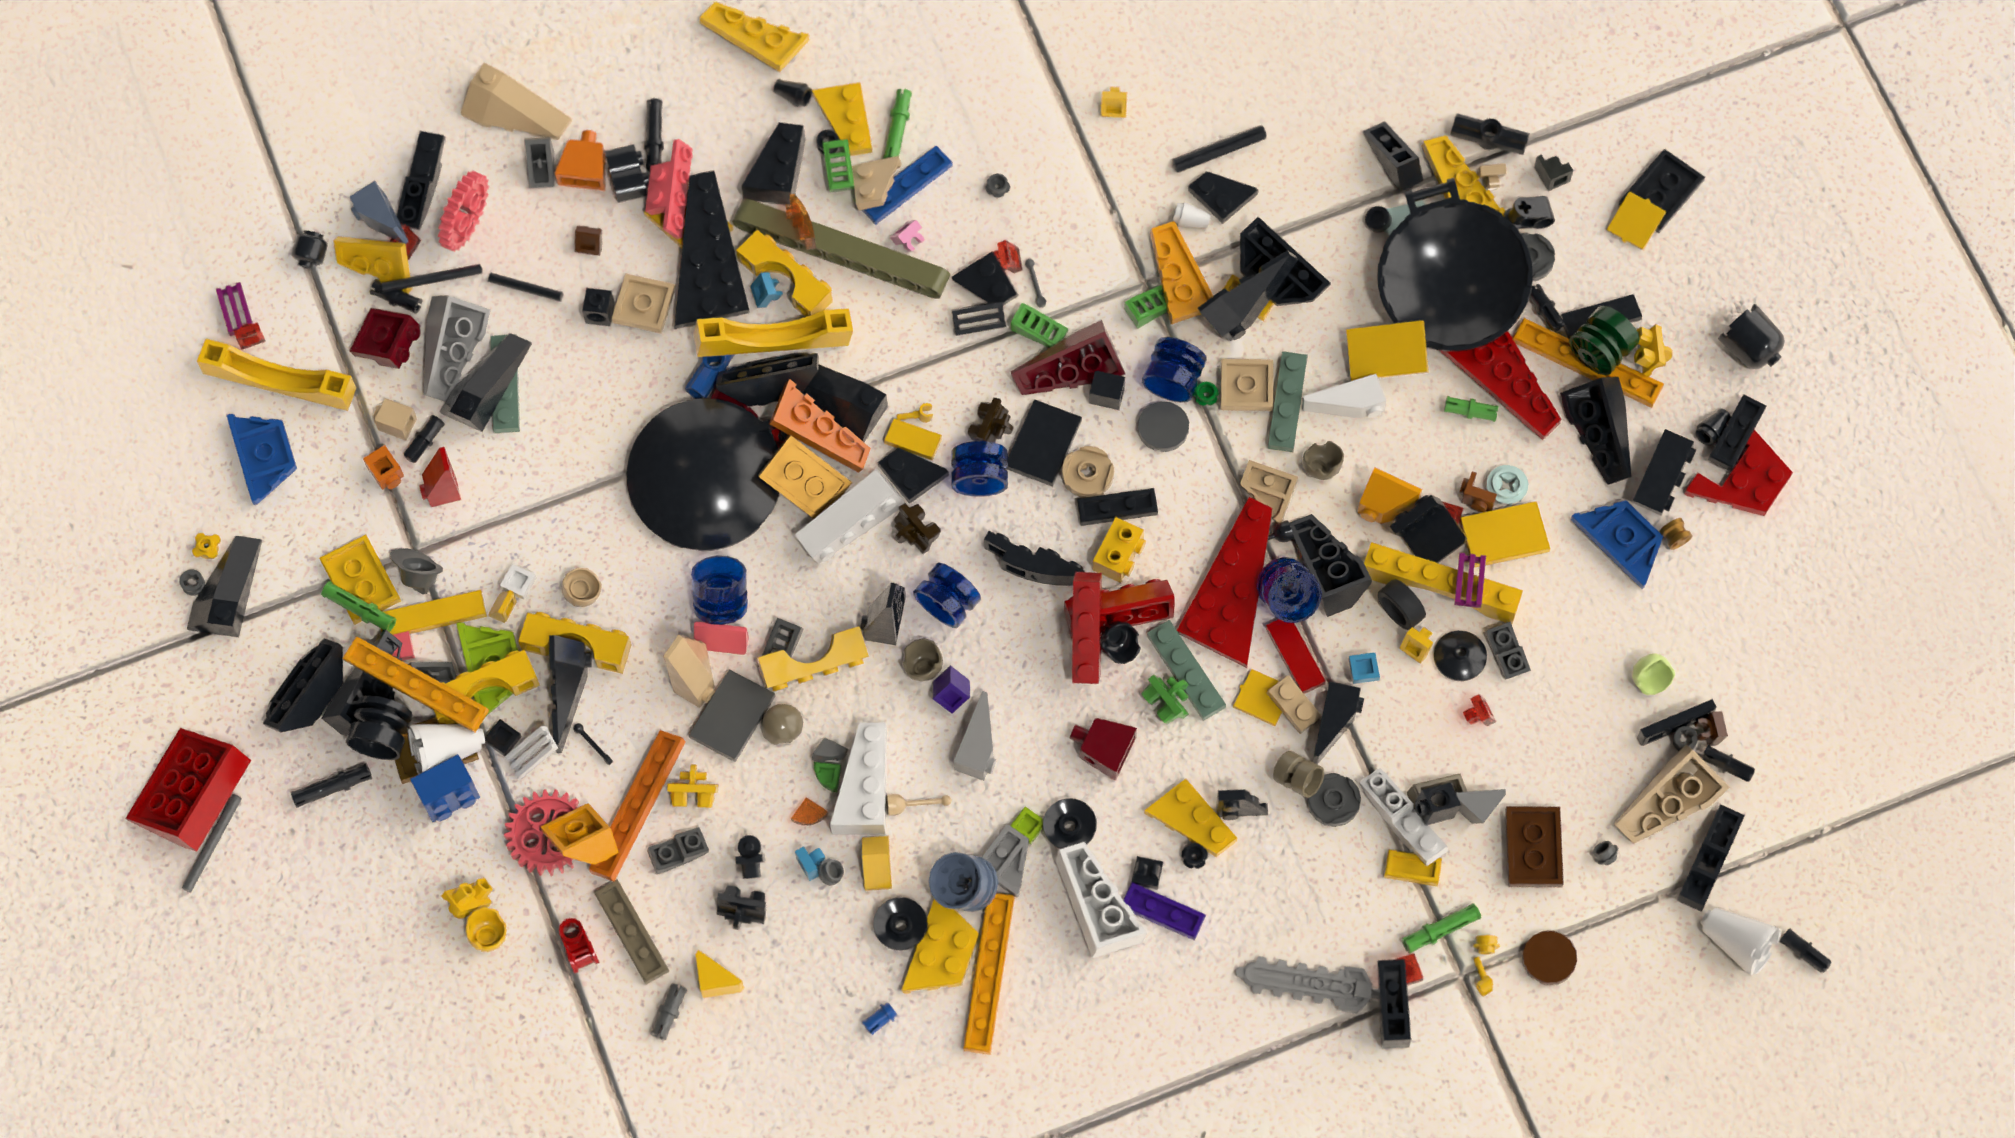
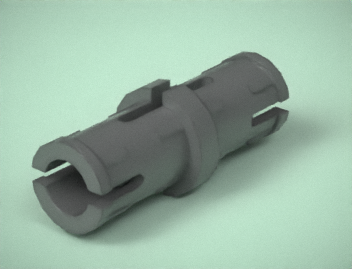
M671 983L664 1004L658 1008L660 1013L650 1032L652 1036L657 1038L661 1030L659 1035L661 1040H667L674 1019H678V1009L685 993L688 991L683 986H680L676 995L678 984Z

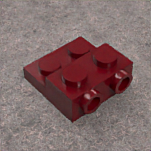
M370 308L350 352L355 357L375 360L380 366L400 369L402 363H406L410 357L409 349L412 342L417 341L420 337L421 325L411 315Z

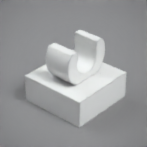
M512 564L501 582L500 588L504 591L511 590L516 597L524 600L537 579L536 574Z

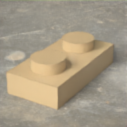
M1289 675L1267 692L1268 696L1299 734L1303 733L1322 717Z

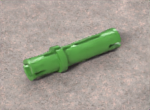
M902 89L896 90L894 108L890 111L891 123L883 159L900 155L906 121L910 118L908 111L912 97L910 90L904 89L903 94Z
M330 581L322 589V597H326L358 615L363 622L367 624L372 623L389 632L394 628L396 618L379 610L378 606L374 603L368 604Z
M1472 903L1430 925L1427 923L1417 932L1403 937V946L1411 954L1428 944L1434 945L1438 942V939L1482 918L1478 907L1475 906V903Z

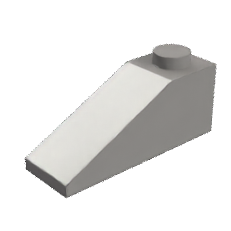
M982 691L954 759V770L984 781L987 773L992 774L997 759L994 758L988 693Z

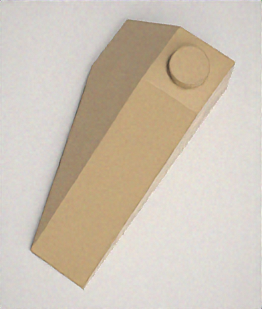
M485 62L471 80L461 110L462 116L484 127L491 128V126L505 128L507 131L529 132L530 135L550 137L557 140L560 139L572 121L571 117L506 73Z
M678 635L663 656L674 693L701 708L703 703H708L715 693L707 647L702 641L691 640L688 637Z
M1685 745L1662 768L1614 825L1634 844L1663 830L1664 827L1676 821L1687 818L1692 813L1710 807L1730 787L1692 748Z

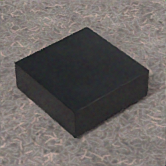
M500 719L486 735L485 743L505 757L522 736L518 731Z

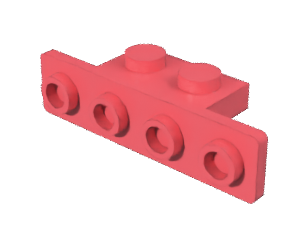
M680 139L673 140L670 162L651 166L645 209L650 215L665 212L663 230L676 239L682 238L692 159V148Z

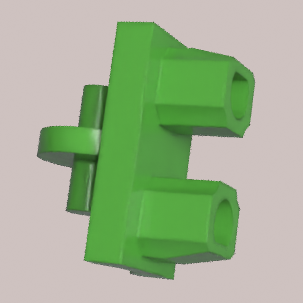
M1152 675L1148 679L1150 684L1141 694L1151 705L1156 703L1161 697L1166 702L1156 712L1164 723L1168 724L1178 717L1184 719L1189 715L1176 698L1178 696L1182 702L1188 699V695L1184 692L1188 687V683L1185 680L1177 682L1173 677H1170L1167 680L1171 687L1169 689L1160 677L1157 678L1155 675Z

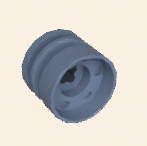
M953 852L943 855L935 862L930 871L929 887L936 902L945 908L975 912L983 910L992 902L997 894L998 878L991 863L984 858Z

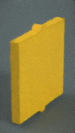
M1629 191L1606 230L1620 237L1623 243L1629 242L1644 250L1666 211L1650 203V199L1645 200Z
M1251 669L1244 685H1240V693L1233 708L1276 726L1282 712L1268 696L1267 692L1280 681Z

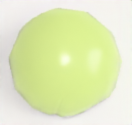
M1653 653L1644 656L1633 666V681L1645 695H1656L1664 691L1671 685L1675 677V671L1671 664L1661 654Z

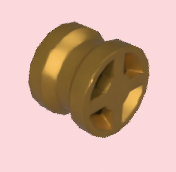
M1682 518L1670 521L1659 531L1667 538V545L1671 550L1683 546L1693 537L1691 532L1684 528L1685 523Z

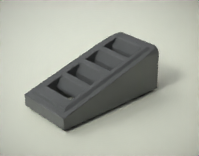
M777 618L762 656L770 654L772 649L775 648L777 650H784L792 657L804 629ZM781 629L793 633L792 638L780 634ZM777 638L788 642V648L777 644Z

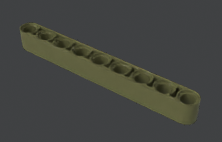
M751 199L742 200L732 221L735 227L744 232L753 234L758 230L763 235H770L778 244L930 298H941L950 277V273L946 269Z

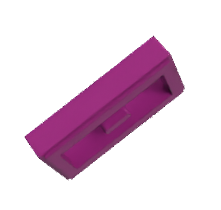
M240 282L235 283L236 285L232 287L227 285L225 286L226 289L223 290L221 288L216 289L230 337L255 329ZM236 292L239 294L248 324L245 326L242 324L233 293ZM227 295L238 327L233 329L224 296Z
M1465 553L1459 554L1454 605L1481 608L1486 564L1485 555L1477 557L1476 554H1470V556L1465 555ZM1464 562H1469L1466 600H1462L1461 590ZM1477 563L1479 564L1476 601H1471L1474 566Z

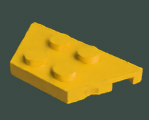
M935 899L927 917V932L922 941L917 945L902 987V993L908 994L911 991L923 989L928 991L936 990L945 986L948 988L962 986L979 938V932L955 909L945 908L936 902Z

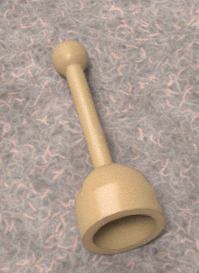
M887 794L888 816L901 814L906 806L930 804L948 806L951 804V797L944 795L938 799L905 801L899 794Z

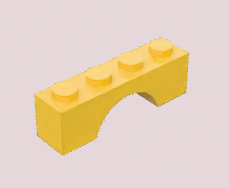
M756 230L736 250L738 262L755 276L767 272H775L787 276L795 285L792 294L793 307L803 316L808 317L821 312L833 302L832 289L824 280L819 281L816 279L806 265H799L788 250L784 249L782 251L776 246L775 240L770 235H763L760 231Z
M527 612L518 641L521 650L525 649L526 652L543 656L549 655V635L583 642L594 653L597 668L621 674L624 672L632 646L629 636L623 631L615 629L611 630V632L601 630L599 626L594 624H586L584 626L576 624L575 621L568 618L558 620L542 612H536L535 614Z
M860 626L831 634V643L827 652L815 662H798L792 659L784 650L757 657L756 660L765 688L772 687L774 692L787 688V682L797 679L798 684L812 680V674L822 671L825 676L838 672L837 666L846 663L849 668L864 663L863 658L869 657Z
M525 649L522 651H512L499 661L487 662L480 669L471 673H461L455 680L448 683L442 682L470 699L478 691L487 687H502L517 696L540 686ZM434 711L439 724L455 723Z

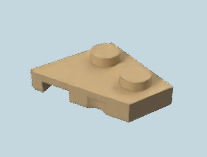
M1249 460L1240 486L1253 499L1272 507L1271 518L1279 524L1284 519L1298 477Z

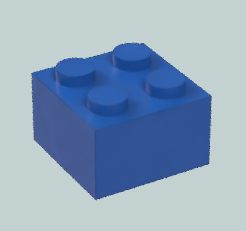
M459 754L410 779L432 823L437 820H446L452 815V812L460 808L466 809L471 807L480 798Z

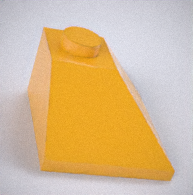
M1374 467L1359 502L1358 513L1369 522L1376 521L1383 524L1393 521L1400 513L1404 511L1409 512L1416 506V501L1421 498L1422 489Z
M589 803L541 826L542 832L565 857L595 865L619 853L611 828Z

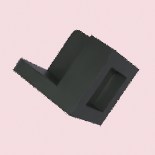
M1542 154L1536 156L1534 168L1548 191L1571 182L1573 169L1569 162L1562 165L1558 156L1547 160L1544 159Z

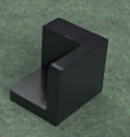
M1095 371L1089 393V403L1120 410L1126 377Z

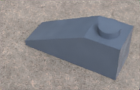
M376 181L349 196L354 205L350 209L358 221L363 219L369 228L401 243L406 244L409 242L387 195Z

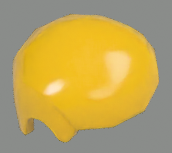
M482 907L474 910L467 918L465 927L466 937L476 950L490 952L498 949L506 940L507 926L496 909Z

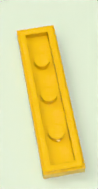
M481 590L383 611L396 618V624L390 631L392 635L407 631L413 634L487 617Z

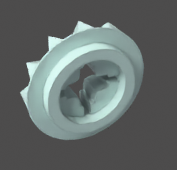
M1502 465L1491 471L1487 478L1486 489L1497 494L1496 500L1499 504L1505 503L1511 506L1513 503L1521 502L1527 494L1529 484L1522 470L1515 466ZM1502 481H1505V483L1514 481L1511 487L1512 491L1509 489H1502L1500 491L1503 485Z

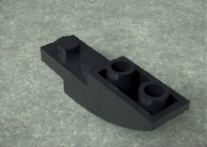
M419 131L410 173L405 178L396 215L402 227L420 230L424 223L442 168L440 161L446 140L444 135Z
M988 531L984 538V549L1002 558L1001 569L1020 578L1042 584L1073 586L1075 572H1085L1080 564L1074 561L1068 562L1060 558L1061 556L1052 549L1048 548L1045 550L1039 547L1034 555L1029 548L1024 545L1017 546L1011 543L1009 538L1001 533L995 534Z

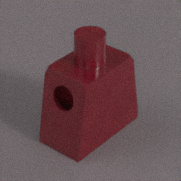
M1095 718L1089 730L1076 724L1071 732L1070 739L1082 744L1080 758L1116 781L1136 740L1137 728Z

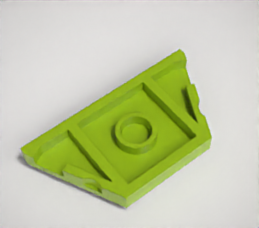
M461 622L456 623L467 670L470 673L480 669L487 662L499 661L505 658L508 653L518 651L514 633L511 631H495L489 627L481 626L477 628L466 626L465 623ZM493 686L478 691L474 695V699L477 703L488 708L489 714L513 695V693L505 688Z

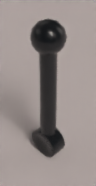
M580 723L575 724L573 727L574 732L581 734L608 765H611L613 760L584 731V726Z

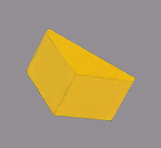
M889 836L862 838L865 891L892 889Z
M700 950L697 951L695 955L700 991L703 998L742 992L744 985L741 979Z

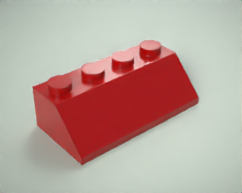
M1152 579L1143 585L1127 584L1120 587L1119 590H1102L1100 633L1103 632L1107 625L1116 621H1125L1132 626L1174 618L1175 597L1168 580ZM1072 596L1064 601V611L1071 639H1073Z

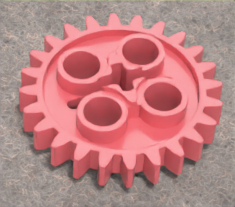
M472 170V172L468 171L466 176L463 175L461 182H457V187L452 190L451 198L447 199L448 205L444 207L443 210L445 212L440 218L441 224L438 229L441 231L438 234V237H440L438 242L441 243L442 247L455 252L456 250L459 251L461 246H465L466 240H470L471 234L475 231L476 224L480 223L479 217L483 215V209L487 204L486 198L489 195L486 193L489 189L487 176Z
M544 789L542 797L533 792V800L530 801L528 798L523 797L525 803L523 807L518 804L514 805L518 813L508 814L513 822L505 823L506 829L511 831L504 834L505 839L510 841L506 844L508 850H514L511 853V857L513 860L519 858L518 864L520 867L527 864L529 873L536 867L539 876H542L545 869H548L550 876H553L555 868H558L562 874L564 873V865L567 864L570 868H574L573 859L563 856L560 851H553L554 844L549 839L547 840V852L545 855H542L546 845V838L541 830V826L550 822V812L555 811L551 820L553 821L579 808L577 807L579 804L577 798L569 802L570 797L567 792L561 798L556 789L552 796L548 795L546 789ZM536 814L545 815L540 822L531 821L532 817ZM529 840H539V843L535 847H526V844Z

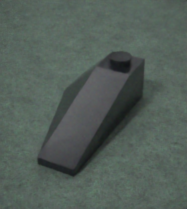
M549 635L550 670H552V678L555 680V684L551 686L552 703L556 705V709H552L553 740L558 747L556 753H562L588 677V668L592 667V653L587 652L583 642Z

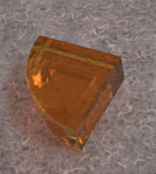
M806 797L791 817V821L804 826L814 825L824 820L829 813Z

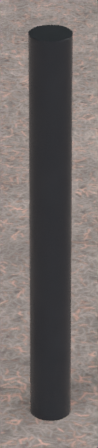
M481 264L403 278L380 283L382 293L463 278L482 274Z

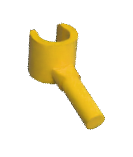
M923 403L918 411L897 414V419L919 418L920 421L927 423L932 419L933 414L927 415L923 411H930L932 405L930 403Z
M1476 957L1473 960L1481 980L1476 982L1475 986L1481 996H1486L1493 991V980L1490 976H1487L1480 957Z

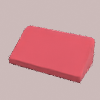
M697 621L694 623V639L705 643L707 651L746 654L749 640L746 627Z

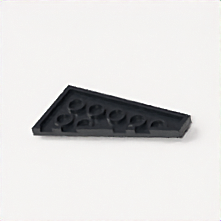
M715 170L690 175L675 329L696 325L697 319L729 318L749 313V306Z

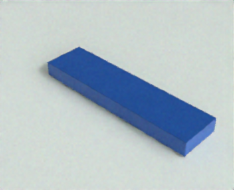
M936 145L894 177V183L887 192L884 205L862 211L875 225L950 169L953 166V162Z

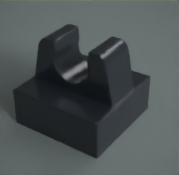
M1137 856L1131 882L1142 887L1158 890L1163 861Z

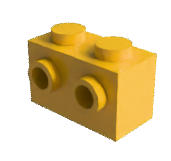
M1115 517L1093 559V571L1102 573V575L1119 583L1122 582L1125 575L1129 577L1135 565L1133 559L1136 553L1140 555L1146 544L1144 529Z

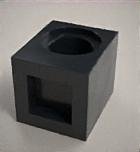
M586 288L582 308L586 324L611 327L615 306L612 290Z
M1451 782L1423 789L1415 801L1416 812L1418 816L1422 817L1425 826L1453 819L1462 806Z

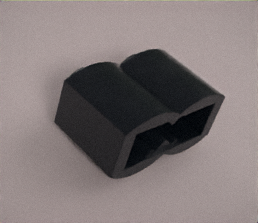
M632 144L605 151L617 202L620 203L647 196L646 188H648L649 178L647 172L642 173L640 166L644 165L641 150L636 151L635 145Z

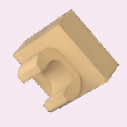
M1506 163L1480 166L1477 169V175L1480 179L1486 178L1487 190H1497L1500 188L1499 177L1507 174Z

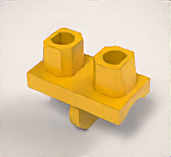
M1657 324L1649 330L1643 327L1637 329L1640 348L1635 351L1634 363L1642 365L1643 375L1648 377L1652 375L1654 369L1664 367L1666 362L1673 356L1672 349L1664 346L1662 327Z
M691 764L690 772L680 771V780H689V783H668L667 792H671L672 806L687 807L688 792L698 793L697 807L712 808L715 793H718L719 784H697V780H707V772H697V764Z
M480 878L475 883H462L457 888L446 890L441 897L450 903L449 912L455 918L463 919L468 917L474 910L482 907L488 908L491 905L492 901L488 895L492 892L493 888L485 878Z

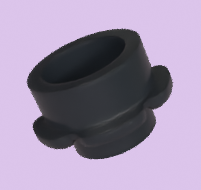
M1192 843L1183 849L1181 857L1184 859L1183 863L1186 867L1200 869L1206 864L1205 860L1208 859V852L1200 844ZM1196 854L1197 858H1192V855Z

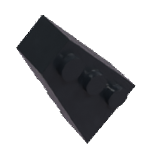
M782 122L777 124L741 186L743 199L788 206L794 205L806 140L804 125Z
M1667 429L1664 430L1635 494L1634 504L1661 516L1664 510L1670 511L1675 497L1671 496L1675 486L1680 488L1686 473L1682 472L1686 462L1691 464L1696 453V449L1693 448L1694 441Z

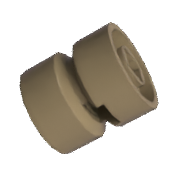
M1287 751L1278 759L1273 771V778L1277 783L1287 788H1292L1294 792L1309 798L1320 788L1324 779V769L1322 766L1306 760L1293 751Z

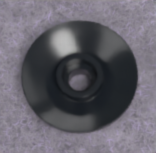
M1452 631L1445 634L1437 642L1434 650V661L1438 670L1445 677L1455 681H1468L1477 677L1483 671L1487 662V651L1483 642L1476 635L1467 631ZM1458 649L1465 650L1466 655L1460 656L1457 654L1456 651Z
M1073 798L1062 799L1052 804L1046 811L1043 819V830L1046 838L1059 849L1085 842L1086 845L1089 844L1097 829L1096 816L1091 807L1085 802ZM1067 824H1073L1075 826V829L1073 831H1067L1065 829V826Z
M898 897L886 901L878 908L874 916L873 927L877 939L884 946L892 950L902 951L911 949L922 941L927 932L928 921L924 909L916 901ZM899 923H904L906 928L899 931L896 929V926Z

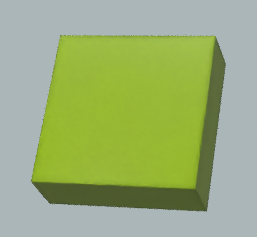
M1025 806L1010 826L1027 837L1031 845L1043 830V818Z

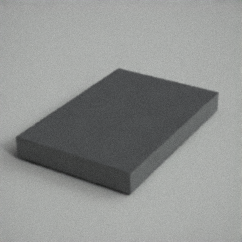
M729 669L690 732L689 738L736 762L776 697L775 693Z

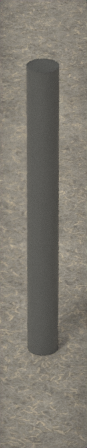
M232 794L182 886L183 890L189 893L192 892L242 800L240 796Z

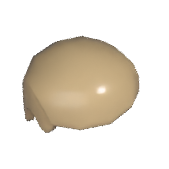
M575 568L569 571L562 581V593L566 601L577 607H586L593 604L598 599L602 588L597 575L588 568Z

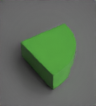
M814 762L815 775L819 783L827 790L838 793L841 765Z

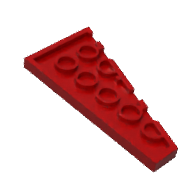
M1508 331L1495 341L1476 349L1458 352L1439 350L1542 440L1561 423V417L1547 394H1544L1537 383L1538 379L1528 368L1524 356Z
M1251 497L1248 498L1177 629L1179 635L1245 668L1248 667L1273 511L1272 507Z

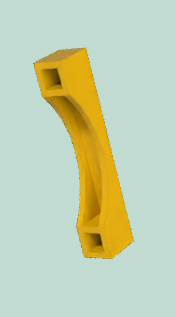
M847 308L823 310L805 318L775 324H746L725 318L697 319L693 335L697 357L849 346L853 327L850 311Z
M205 339L197 359L203 374L346 411L349 410L356 391V386L350 375L330 370H303L278 365L254 357L229 344Z
M1371 542L1364 564L1373 581L1388 584L1391 580L1397 579L1407 586L1425 589L1455 599L1458 569ZM1464 571L1461 590L1462 600H1466L1468 573ZM1474 575L1473 577L1471 601H1476L1478 585L1477 575ZM1484 578L1481 608H1472L1486 617L1513 624L1523 590Z

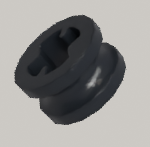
M823 130L816 137L818 151L823 155V140H839L838 135L832 130ZM839 148L829 149V154L836 153Z

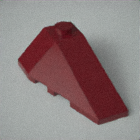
M1102 320L1078 330L1011 371V375L1021 395L1050 392L1053 389L1066 387L1074 389L1081 385L1092 384L1095 371L1123 376L1126 373Z

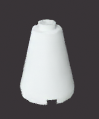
M459 724L410 725V729H408L411 754L419 762L414 764L418 775L458 754L462 760L480 751L481 744H485L482 728H479L476 733Z
M1714 908L1712 911L1708 910L1701 920L1703 932L1752 976L1753 973L1758 974L1773 954L1770 952L1772 943L1777 945L1781 935V929L1774 925L1720 908Z

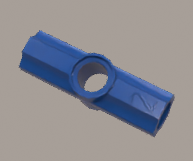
M735 354L702 357V363L685 387L686 392L694 399L707 398L717 383L718 372L727 371V366ZM713 362L720 363L717 366H710Z

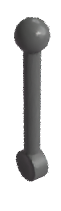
M1027 259L1025 266L1029 268L1036 291V304L1038 307L1043 308L1046 306V298L1042 297L1034 270L1035 262L1033 259Z

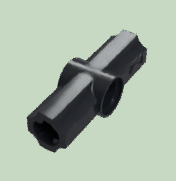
M1458 113L1455 115L1450 133L1451 136L1476 142L1485 150L1498 148L1524 155L1530 134L1502 126L1498 120L1493 118L1480 120ZM1491 132L1494 136H1488L1485 133Z

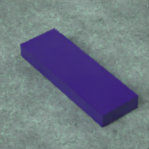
M1131 882L1123 900L1126 905H1129L1134 915L1194 941L1206 918V914L1133 882Z

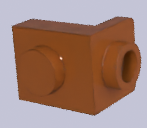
M1472 471L1469 479L1464 478L1459 491L1464 494L1462 503L1471 506L1472 509L1478 512L1492 511L1497 494L1473 486L1477 473Z

